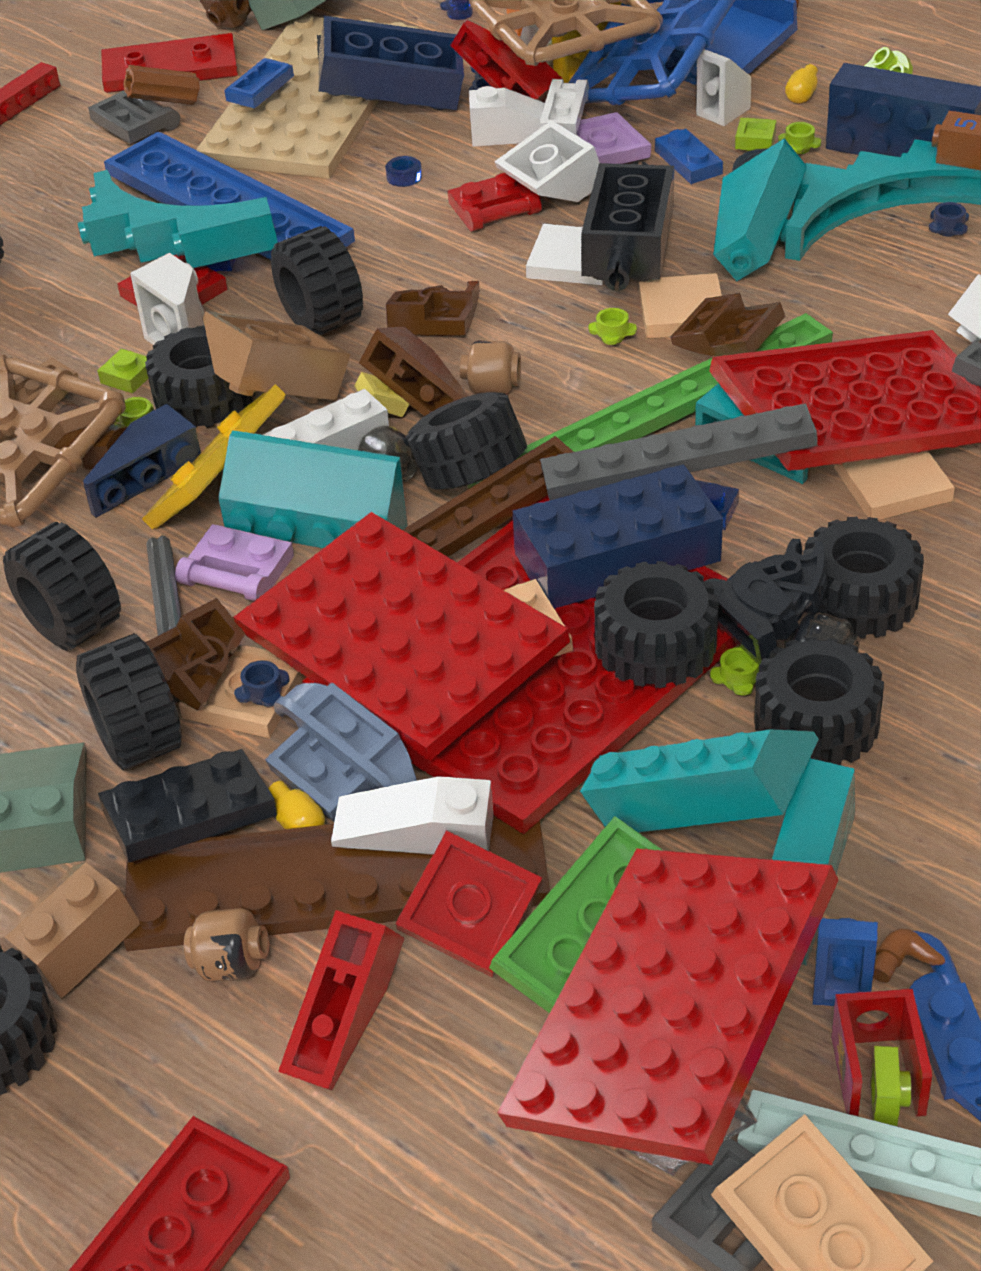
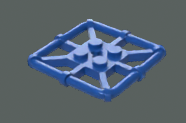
M646 0L649 3L663 2L659 10H657L663 17V24L660 29L655 33H646L604 45L603 50L592 52L590 50L569 83H576L577 80H588L589 93L588 101L585 104L609 102L611 105H621L625 101L657 99L665 96L670 98L677 93L676 89L684 81L703 50L709 48L713 43L715 31L735 0ZM690 2L684 7H680L682 3ZM713 8L702 26L689 27L692 21ZM609 22L604 30L624 25V23ZM689 45L672 73L668 75L665 64L668 62L676 46ZM653 69L659 82L657 84L629 86L639 70ZM614 72H617L608 87L590 89Z

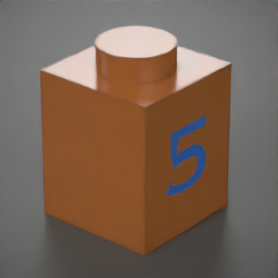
M948 111L942 125L936 124L932 137V147L937 148L936 163L981 170V115Z

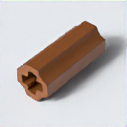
M129 65L126 69L124 92L128 98L194 105L197 101L200 85L199 78L196 77L195 73Z

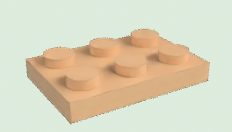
M805 1114L717 1186L711 1194L774 1271H924L934 1262Z

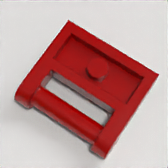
M500 173L493 178L479 182H468L461 185V187L447 190L448 203L471 232L483 229V224L525 212L532 215L542 210L539 195L506 173Z

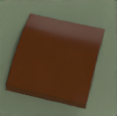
M740 293L705 298L670 336V339L675 346L709 356L755 352L785 318V313L781 302L745 307Z

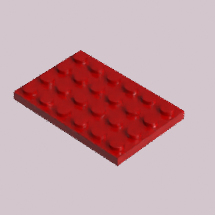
M933 330L712 357L709 372L744 416L806 403L817 431L818 446L775 454L788 471L981 443V386L973 385L964 377L951 372L957 355Z
M373 512L367 514L233 617L235 623L251 640L313 682L326 686L334 683L394 729L405 745L429 761L571 642L567 627Z
M636 848L497 1112L505 1126L712 1165L839 881L833 866Z

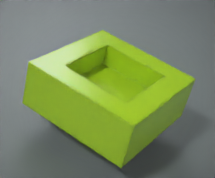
M740 117L735 136V149L752 151L755 149H768L773 146L776 135V120Z
M121 348L97 370L100 383L133 394L148 380L145 365L147 361L146 356Z
M874 1046L870 1075L872 1120L893 1126L898 1125L900 1107H910L911 1075L910 1071H900L898 1047Z

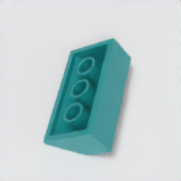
M234 430L229 435L219 492V503L224 527L295 544L324 548L370 512L375 513L401 530L408 526L400 457Z
M770 729L750 733L739 732L731 736L704 740L693 739L685 743L659 747L649 746L645 749L620 753L609 752L600 755L594 762L580 793L605 827L616 816L637 832L784 815L819 739L812 731Z

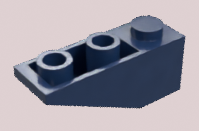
M168 404L131 422L83 480L91 514L95 518L173 476L186 462L192 463L201 453L196 427Z

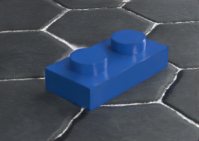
M677 129L667 135L655 138V152L670 166H674V169L690 184L723 174V161L689 130Z
M851 918L821 919L817 935L813 1005L834 1006L835 994L872 991L878 922L857 921Z

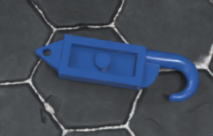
M914 931L945 957L943 965H931L933 973L926 974L915 980L910 987L914 992L929 1061L944 1100L954 1099L981 1122V1106H978L981 1105V1020L965 982H961L946 946L931 934Z

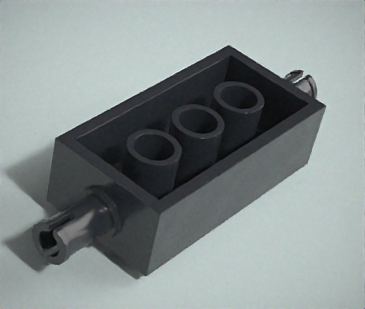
M638 161L632 164L599 163L581 232V276L604 280L605 285L614 291L616 282H619V291L629 285L630 278L637 282L650 279L660 280L674 208V166L649 165L643 161L641 165L638 164Z

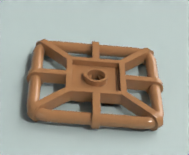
M469 0L474 11L489 26L490 33L496 39L503 40L518 57L525 60L527 65L537 66L539 62L554 60L586 50H591L592 52L600 51L607 44L646 33H655L663 24L662 15L646 0ZM621 1L623 4L630 6L613 5L610 3ZM491 7L520 11L498 16ZM605 21L625 23L624 25L603 31L596 27L599 23ZM535 24L539 30L528 45L513 31ZM577 30L582 35L578 38L547 46L552 37L564 36L569 31Z
M5 354L0 356V482L5 483L6 503H4V507L0 506V524L10 525L12 528L24 525L25 519L41 506L70 472H77L83 465L82 458L111 427L118 416L125 411V399L121 393L74 377L71 371L60 367L53 370L20 358H7ZM13 374L48 386L30 405L16 401ZM68 392L97 401L59 415L51 413ZM86 427L69 447H63L61 450L54 447L66 433ZM39 462L51 465L50 469L23 498L22 481Z

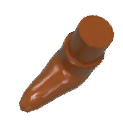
M897 929L885 937L876 951L877 957L875 959L873 978L879 982L888 983L896 968L901 966L905 956H911L930 965H943L945 957L910 929Z

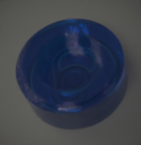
M398 156L391 159L385 165L387 182L393 186L407 187L418 183L422 179L421 162L412 156Z

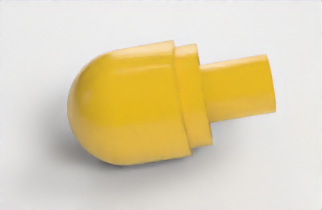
M808 64L805 68L798 69L791 75L785 87L786 96L791 102L800 104L807 102L817 88L818 80L816 75L818 69L816 66Z
M281 780L274 782L268 788L275 800L276 820L284 829L325 825L323 810L306 792H302L300 789L290 790Z

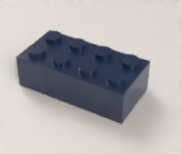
M324 16L319 47L318 92H326L334 96L362 97L366 100L392 101L402 105L429 106L437 110H457L464 78L463 58L450 46L457 34Z
M843 63L829 86L826 149L859 155L860 151L901 157L903 152L908 153L915 139L932 142L936 124L942 125L949 110L981 115V86Z
M684 464L513 510L515 554L530 580H537L554 609L596 597L598 588L604 586V580L609 575H618L619 569L626 566L630 568L636 567V563L647 562L648 564H657V561L667 562V565L671 566L677 564L686 566L688 571L721 561L723 518Z

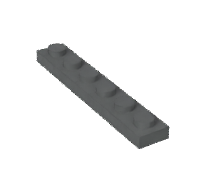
M804 403L710 424L696 425L672 432L649 435L615 444H606L582 451L563 453L540 459L550 501L576 494L580 491L602 487L624 479L635 478L683 464L689 472L818 446L817 431L807 405Z

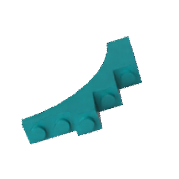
M917 139L914 140L908 153L903 152L901 157L860 151L854 164H849L847 169L806 163L807 169L794 199L792 216L790 219H786L781 231V242L786 243L785 258L800 261L811 245L828 231L851 219L873 211L900 205L929 202L981 205V170L936 163L937 148L932 147V142Z
M108 170L94 173L95 187L89 188L92 203L82 207L83 221L78 222L83 244L90 243L94 257L125 249H130V251L137 249L141 263L155 260L171 253L172 255L177 254L178 257L185 255L187 263L196 268L272 250L274 245L278 243L267 197L237 203L205 206L155 203L137 198L121 190L112 181Z

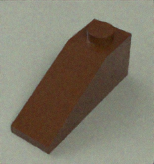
M405 327L377 328L359 361L360 365L424 416L446 404L468 396L435 351Z

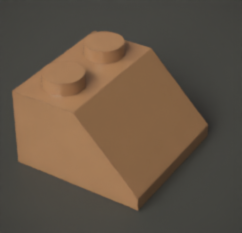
M84 862L69 869L0 933V945L5 951L10 948L20 951L23 960L30 958L36 965L44 985L62 999L140 925V922L120 888L90 864Z

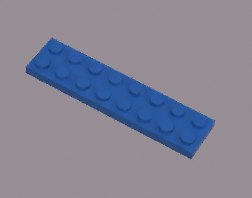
M159 131L104 161L105 169L108 170L110 176L163 204L205 206L237 203L267 197L278 242L318 226L329 228L345 247L355 242L353 228ZM272 250L260 252L258 254L271 260Z

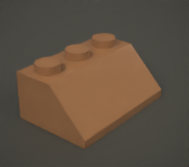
M205 311L203 321L214 372L230 383V390L242 395L253 396L254 391L265 393L276 384L286 394L284 396L285 399L287 395H294L296 398L309 403H318L319 399L337 400L350 353L302 325Z

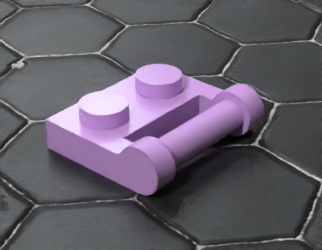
M212 524L189 557H182L179 560L175 571V579L178 583L188 586L199 583L244 594L245 599L255 601L274 586L293 558L292 542Z

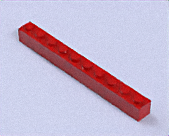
M40 62L0 88V125L61 86L55 66Z

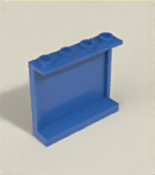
M735 0L715 31L713 43L705 50L731 59L749 75L798 30L796 0ZM690 2L682 3L680 7H684ZM713 8L692 21L689 27L702 26ZM689 45L676 46L668 62L665 64L668 75L672 73ZM697 61L684 79V81L697 85Z

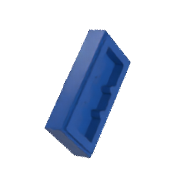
M263 58L224 90L226 101L255 109L294 77L293 65Z

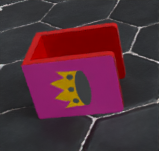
M913 989L835 994L831 1039L846 1114L859 1116L862 1074L855 1043L899 1040L905 1070L910 1071L911 1097L916 1117L926 1116L932 1083V1069ZM877 1010L888 1014L885 1019L871 1024L861 1023L856 1020L861 1014Z

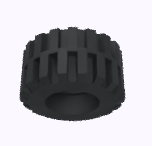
M318 226L274 245L271 252L274 284L283 307L296 325H302L316 334L322 335L360 318L362 315L361 311L363 310V293L359 274L348 250L334 232H331L325 226Z
M205 325L195 328L187 327L180 329L179 332L170 333L164 336V340L157 341L153 345V350L147 353L145 365L155 409L168 404L195 427H210L222 422L234 410L239 413L253 402V396L242 395L230 390V383L215 374Z
M497 392L479 393L446 404L420 419L406 435L427 487H431V489H453L486 479L515 461L527 448V442L508 395Z
M857 516L847 517V521L837 519L828 522V528L819 527L815 530L814 537H809L805 543L803 555L810 554L814 550L815 540L823 542L827 563L828 586L818 612L834 617L823 620L820 616L818 625L824 629L833 628L836 630L835 634L845 636L848 633L854 634L855 638H866V635L873 634L875 637L885 636L887 630L896 632L903 628V622H910L914 617L915 610H918L924 564V554L921 553V546L917 540H911L912 534L905 529H896L897 524L889 521L883 523L879 522L878 518L867 517V519H858Z
M53 522L5 552L3 556L4 572L15 601L34 628L54 645L63 650H72L119 619V612H121L120 598L107 566L91 544L67 524Z
M657 561V564H648L647 562L636 563V567L630 568L626 566L618 570V575H609L604 580V586L598 588L596 601H594L595 652L598 659H602V666L607 671H615L616 678L622 681L634 680V685L642 687L646 684H655V688L666 687V683L672 682L677 686L686 683V677L696 678L701 675L703 667H709L712 663L713 654L716 653L719 603L718 596L714 595L715 589L712 584L704 582V576L697 571L688 572L686 566L680 564L671 566L667 565V562Z
M133 633L77 655L76 673L86 706L108 755L122 770H127L180 748L182 729L170 689L149 646L137 634Z
M806 637L804 642H799L796 639L786 642V648L776 647L770 652V657L764 658L759 665V673L756 676L755 730L812 731L819 740L810 757L811 759L841 765L843 760L852 763L860 759V753H867L873 747L874 739H877L879 734L884 681H881L882 672L879 666L873 665V658L867 653L859 654L857 646L850 643L846 645L839 644V639L828 638L827 641L817 640V637Z
M1 945L0 1095L7 1093V1086L13 1083L21 1086L28 1081L27 1073L31 1069L36 1071L41 1069L46 1062L43 1053L52 1052L55 1044L53 1033L57 1032L54 1012L36 965L30 958L23 960L21 952L13 948L3 953Z

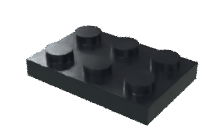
M243 749L233 752H220L210 759L187 766L171 767L161 774L138 781L122 782L112 789L98 793L101 809L129 863L277 816L274 797Z

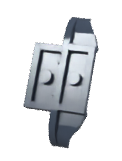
M303 683L295 686L287 695L281 696L274 703L275 712L281 717L286 714L296 722L298 730L272 752L265 761L270 770L290 787L306 792L320 806L324 815L333 822H335L340 796L417 781L411 758L399 734L334 683L328 686L318 683Z

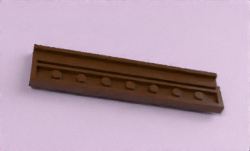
M493 815L489 851L542 877V885L531 906H537L550 892L540 820L525 834H522ZM334 824L210 837L130 863L126 861L125 898L137 915L140 925L123 940L125 948L128 952L184 945L187 928L193 926L195 919L201 913L212 910L236 908L249 910L255 916L258 925L264 926L267 929L268 936L329 929L336 910L375 923L395 922L399 918L433 854L332 847L331 839Z

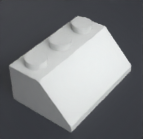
M366 389L349 394L341 400L314 410L301 418L263 434L265 436L383 454L392 450L387 409Z

